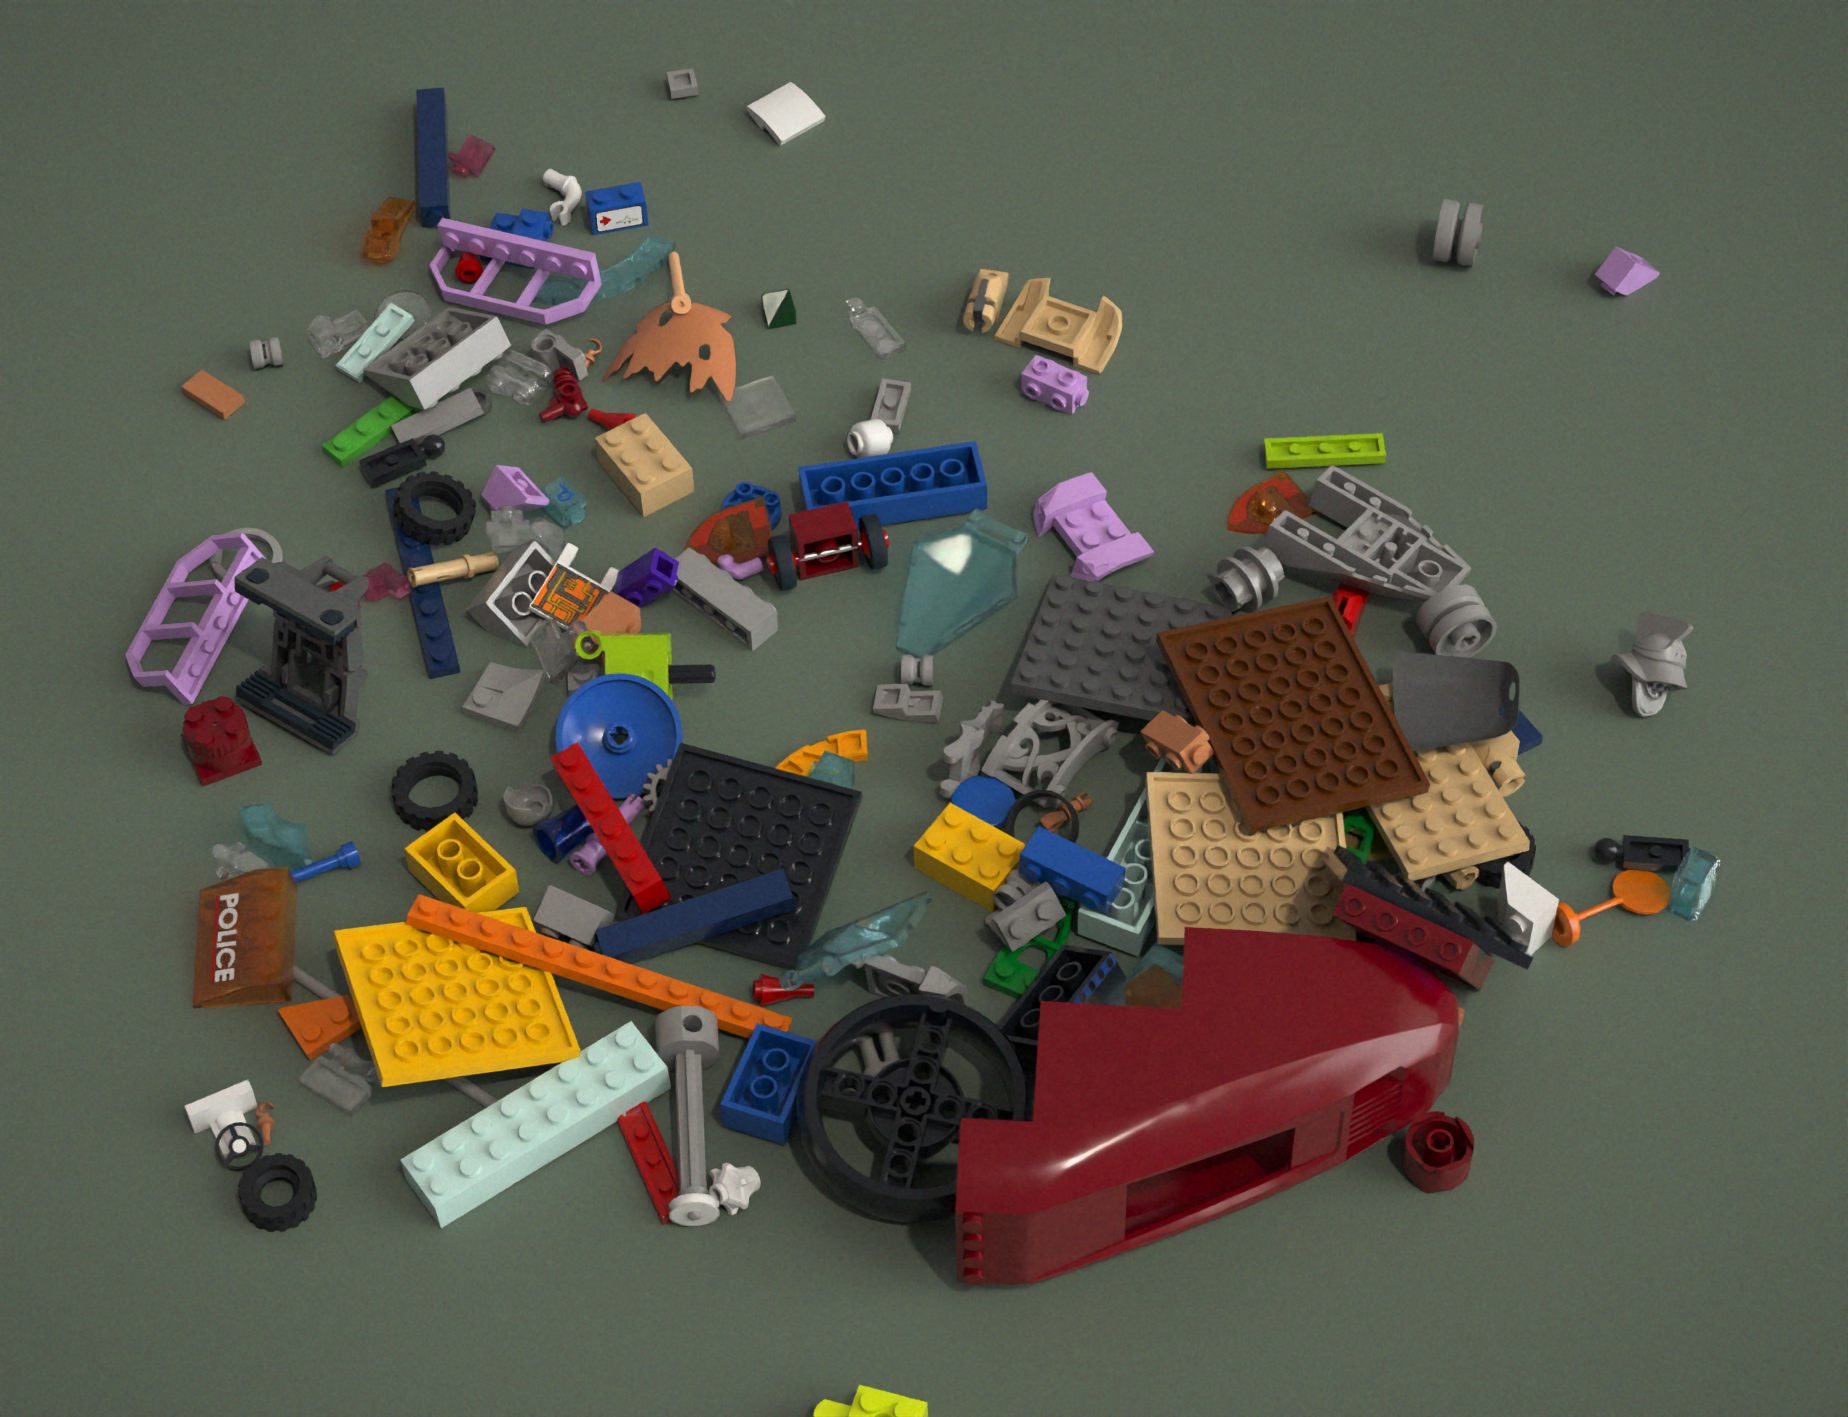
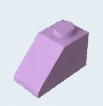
M1619 247L1614 248L1595 273L1603 281L1600 285L1609 293L1615 295L1616 292H1619L1626 296L1653 281L1660 274L1640 256Z
M495 465L481 494L490 504V508L499 514H521L547 506L550 501L519 467Z

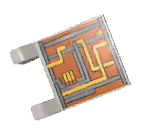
M568 543L528 609L572 634V630L612 591L616 584L619 570L610 567L601 584L569 567L575 559L578 547Z

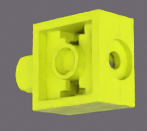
M859 1384L852 1406L825 1399L814 1409V1417H928V1402Z

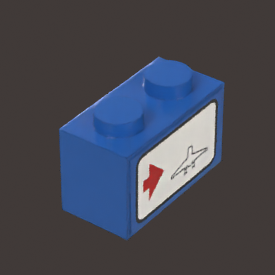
M641 182L585 192L587 213L593 235L648 225L646 200Z

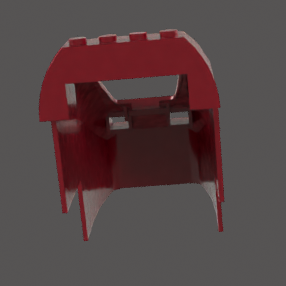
M1185 927L1181 1009L1041 1001L1033 1122L961 1118L955 1206L957 1282H965L969 1285H980L982 1283L1019 1285L1043 1281L1175 1235L1245 1208L1347 1161L1380 1140L1413 1122L1415 1118L1428 1112L1447 1088L1451 1080L1459 1035L1457 997L1418 955L1402 948L1325 936Z

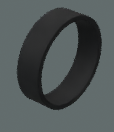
M1050 790L1028 792L1013 804L1008 813L1006 831L1008 835L1015 838V820L1020 810L1027 803L1040 797L1059 799L1067 806L1072 820L1071 832L1067 840L1073 843L1077 841L1079 835L1078 815L1074 807L1056 792Z

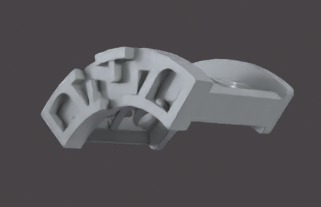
M1039 699L1035 706L1028 703L1014 718L1013 723L1016 724V727L1012 732L1010 731L1008 737L1002 735L999 738L981 771L997 778L1020 793L1026 794L1035 791L1027 783L1032 771L1037 770V783L1039 786L1044 777H1051L1052 780L1046 790L1056 792L1065 797L1066 787L1079 769L1092 756L1107 749V747H1110L1115 742L1118 736L1116 729L1120 722L1116 719L1106 721L1083 707ZM1067 728L1070 737V748L1038 756L1040 743L1035 732L1037 729L1042 731H1059ZM1024 743H1029L1033 747L1030 756H1027L1028 748H1021ZM1006 770L1024 771L1022 782L1006 773ZM1053 797L1034 799L1035 802L1044 808L1055 807L1061 803V800Z

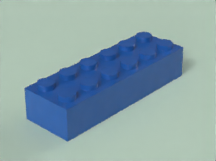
M976 441L798 467L800 494L804 511L848 501L857 529L859 528V518L869 514H876L881 525L987 509V483Z

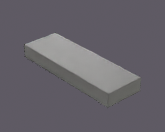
M468 388L437 403L430 409L422 410L391 425L399 443L413 438L417 445H419L426 436L431 434L440 435L484 414L472 389Z

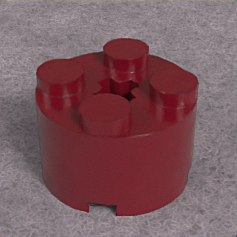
M1427 1112L1415 1118L1406 1133L1402 1166L1408 1178L1424 1193L1430 1194L1435 1191L1451 1190L1459 1186L1469 1175L1474 1150V1136L1466 1122L1457 1116L1454 1119L1445 1116V1112Z

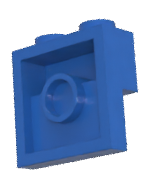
M522 209L519 216L496 212L489 229L546 242L547 238L552 237L554 223L550 221L549 213ZM480 255V260L489 262L492 260L491 257ZM505 261L504 263L507 265L535 269L534 267H527L525 265L516 264L508 261Z

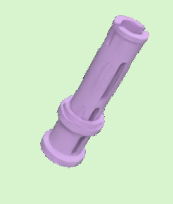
M630 794L618 808L628 825L645 809L643 800L639 796L633 802L635 794ZM591 833L587 836L586 844L579 852L575 851L570 856V862L578 872L591 876L596 871V865L602 858H607L608 854L596 834Z

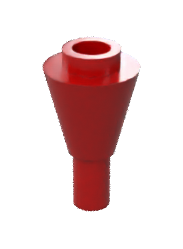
M463 251L455 268V275L458 280L464 283L477 282L483 273V267L476 254Z
M591 409L588 413L589 420L602 424L609 431L637 417L633 413H604L596 409Z
M760 974L759 980L753 981V1000H758L761 1007L789 1000L793 997H814V984H793L790 981Z

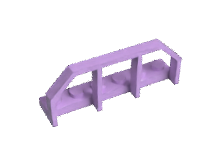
M442 218L437 225L442 247L431 262L430 269L444 301L547 325L584 312L602 285L595 253ZM455 249L492 258L470 292L447 287L440 274ZM505 261L538 268L516 303L483 296ZM551 272L589 280L577 299L545 310L529 307Z
M243 532L212 535L176 562L125 654L133 677L142 687L165 685L183 705L193 704L249 600L235 592L234 577L261 557L265 558ZM240 548L221 583L218 579L184 582L189 572L219 550ZM214 595L198 626L194 622L161 625L175 598ZM191 637L172 674L168 670L143 671L140 661L152 640Z

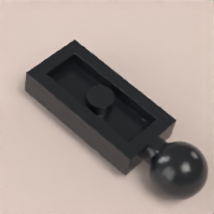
M431 434L423 439L422 445L418 446L412 438L359 460L360 468L373 488L426 466L425 456L430 458L441 456L445 451V442L439 435Z
M1623 835L1622 845H1618L1611 838H1602L1594 846V856L1598 861L1605 864L1612 863L1617 858H1622V869L1688 874L1689 840Z

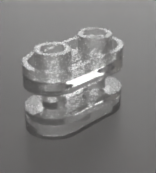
M507 350L498 360V365L493 366L486 374L485 380L487 387L493 393L508 397L520 405L531 406L540 397V390H545L553 381V374L543 363L516 351Z

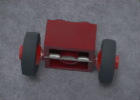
M848 501L790 514L791 549L784 535L768 539L769 557H767V565L770 575H774L780 591L790 590L797 586L796 569L800 581L859 567L858 551H862L865 554L871 569L884 568L888 565L887 548H889V540L886 531L882 529L877 515L869 514L859 518L860 536L858 538L857 526Z

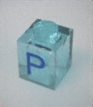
M563 476L541 490L550 500L547 506L541 507L542 512L564 531L574 524L580 523L588 515L585 495Z

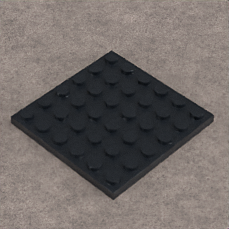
M680 743L642 843V848L662 878L671 896V899L649 912L784 869L797 909L695 943L801 972L863 797L862 792ZM627 887L615 915L617 921L620 922L643 915Z
M1337 845L1335 850L1328 846L1326 847L1321 858L1342 882L1348 883L1475 942L1480 948L1528 970L1534 957L1526 951L1528 946L1523 944V941L1512 934L1513 932L1509 931L1507 927L1503 926V923L1486 915L1483 919L1472 908L1455 901L1453 906L1448 899L1444 898V895L1428 887L1423 892L1413 880L1396 873L1395 877H1392L1388 873L1389 871L1384 869L1385 867L1369 859L1364 864L1354 852L1340 845Z

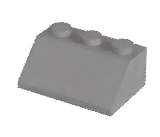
M535 540L515 547L466 609L467 612L487 632L521 647H526L546 622L545 618L530 611L528 608L556 562Z

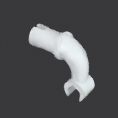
M548 169L543 176L544 185L560 191L562 196L565 197L563 201H558L551 205L550 214L553 222L559 217L563 226L571 221V212L580 202L582 195L581 187L574 176H565L553 169Z

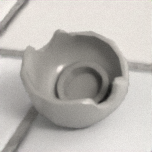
M523 782L518 790H513L509 786L502 796L508 816L521 826H532L544 821L550 816L555 805L550 789L541 784L530 785L527 782Z

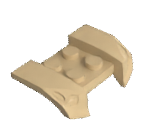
M1051 278L1027 280L1014 305L996 332L994 340L1021 348L1025 341L1072 357L1074 367L1100 375L1115 351L1123 327L1121 310L1103 295L1098 311L1095 312L1050 297L1049 285Z

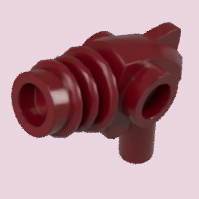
M566 367L556 369L553 373L555 398L549 400L550 408L539 413V418L543 423L564 413L570 417H576L582 411L588 409V404L583 398L582 390L574 379L573 373Z

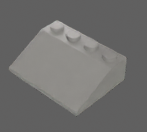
M449 307L364 368L363 371L365 375L408 406L426 410L434 407L438 403V399L445 394L457 390L460 387V383L465 379L479 374L482 370L481 368L488 362L499 359L503 355V351L509 348L511 344L497 316Z

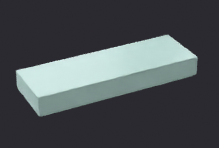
M390 303L335 365L338 371L360 384L367 376L363 369L391 349L415 321L413 316Z

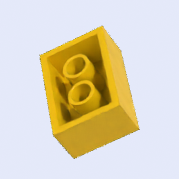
M949 803L913 846L914 869L985 909L995 912L999 907L993 900V893L1000 885L1005 884V878L1012 870H1019L1020 853L1026 844L956 805Z
M456 813L450 815L404 848L409 871L442 902L475 913L495 911L520 892L516 870Z

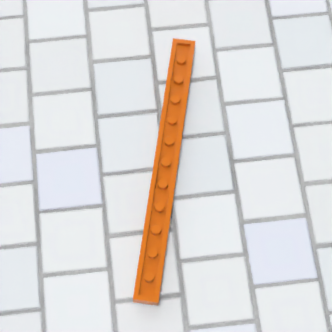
M418 894L407 914L406 925L664 1011L677 1006L704 1007L713 1011L717 1016L718 1029L748 1039L751 1038L757 1023L785 1032H789L793 1019L791 1017Z

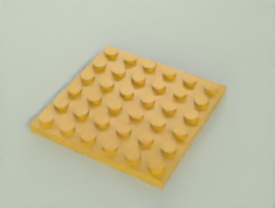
M527 907L478 913L536 933ZM406 922L334 930L333 941L381 1087L560 1063L580 1057L581 1050L552 973L406 925Z

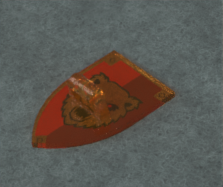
M1282 471L1252 486L1241 494L1229 513L1227 530L1245 534H1265L1268 532L1269 525L1285 510L1302 520L1318 511L1309 506V497L1285 471Z
M764 497L726 507L706 518L691 534L684 547V551L690 547L698 554H704L714 564H717L718 558L725 554L732 556L735 563L768 555V539L774 537Z

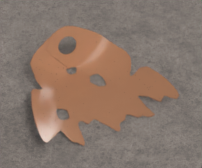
M671 302L656 306L637 324V333L630 336L622 345L609 366L603 382L607 380L614 370L618 371L624 361L632 354L633 356L623 379L628 378L632 373H638L643 367L647 366L649 371L654 372L655 381H658L674 362H678L682 367L687 362H690L692 365L690 378L691 393L696 389H702L707 379L712 377L727 401H731L736 378L734 340L731 334L721 326V323H726L732 316L721 310L696 302H691V309L684 314L674 312ZM665 311H671L672 318L665 325L658 326L662 314ZM705 344L710 347V358L708 360L699 357V348Z

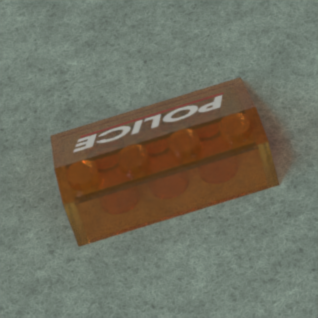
M289 867L255 869L200 890L193 992L194 1009L292 1001L297 883Z

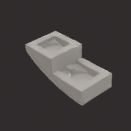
M880 684L877 686L873 711L876 714L899 720L939 723L943 695L941 690L910 691L908 684Z

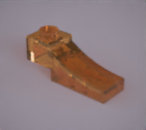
M388 197L371 216V228L363 237V259H371L378 264L388 263L393 260L399 252L400 241L406 225L415 212V200Z

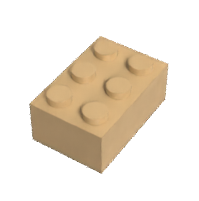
M646 413L595 437L598 463L643 517L695 492L692 467Z

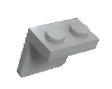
M1045 881L1004 910L999 908L987 916L985 923L1013 952L1019 947L1025 946L1032 938L1044 930L1053 927L1066 914L1052 887Z

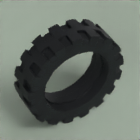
M430 471V474L418 472L416 476L410 475L406 478L405 482H401L393 504V516L397 517V525L400 528L403 527L405 529L404 532L410 537L412 535L417 537V541L423 543L428 541L430 545H439V543L450 545L454 540L458 542L463 539L464 534H468L476 513V501L472 499V492L469 489L466 490L461 481L458 480L456 482L453 480L452 476L447 474L442 476L439 475V472ZM423 496L436 497L448 502L455 509L458 516L442 521L431 519L416 510L411 501Z
M428 751L420 753L419 757H411L406 760L407 764L405 766L401 765L396 771L397 776H393V789H391L396 813L400 815L403 823L406 825L408 823L411 824L412 828L418 831L426 829V832H428L453 813H456L462 819L465 817L469 818L473 813V806L476 807L478 802V789L473 769H469V764L465 759L462 758L460 760L456 754L451 752L449 755L444 754L443 751H435V753L428 754ZM427 777H450L460 784L459 794L451 802L439 807L419 806L409 799L411 789L419 781Z

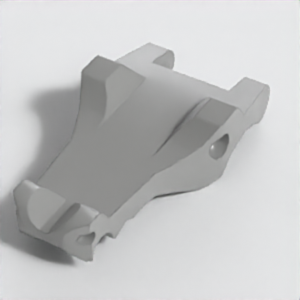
M987 699V707L982 706L981 712H979L975 719L960 722L958 740L946 746L943 751L944 762L950 764L949 779L942 781L940 784V794L943 797H952L953 792L960 783L969 778L980 776L979 757L990 734L999 732L1002 728V717L1000 714L1004 710V704Z

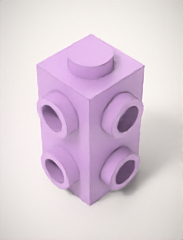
M1035 355L1021 373V393L1031 399H1036L1050 405L1056 410L1073 415L1079 406H1083L1088 399L1087 376L1061 366L1052 360Z

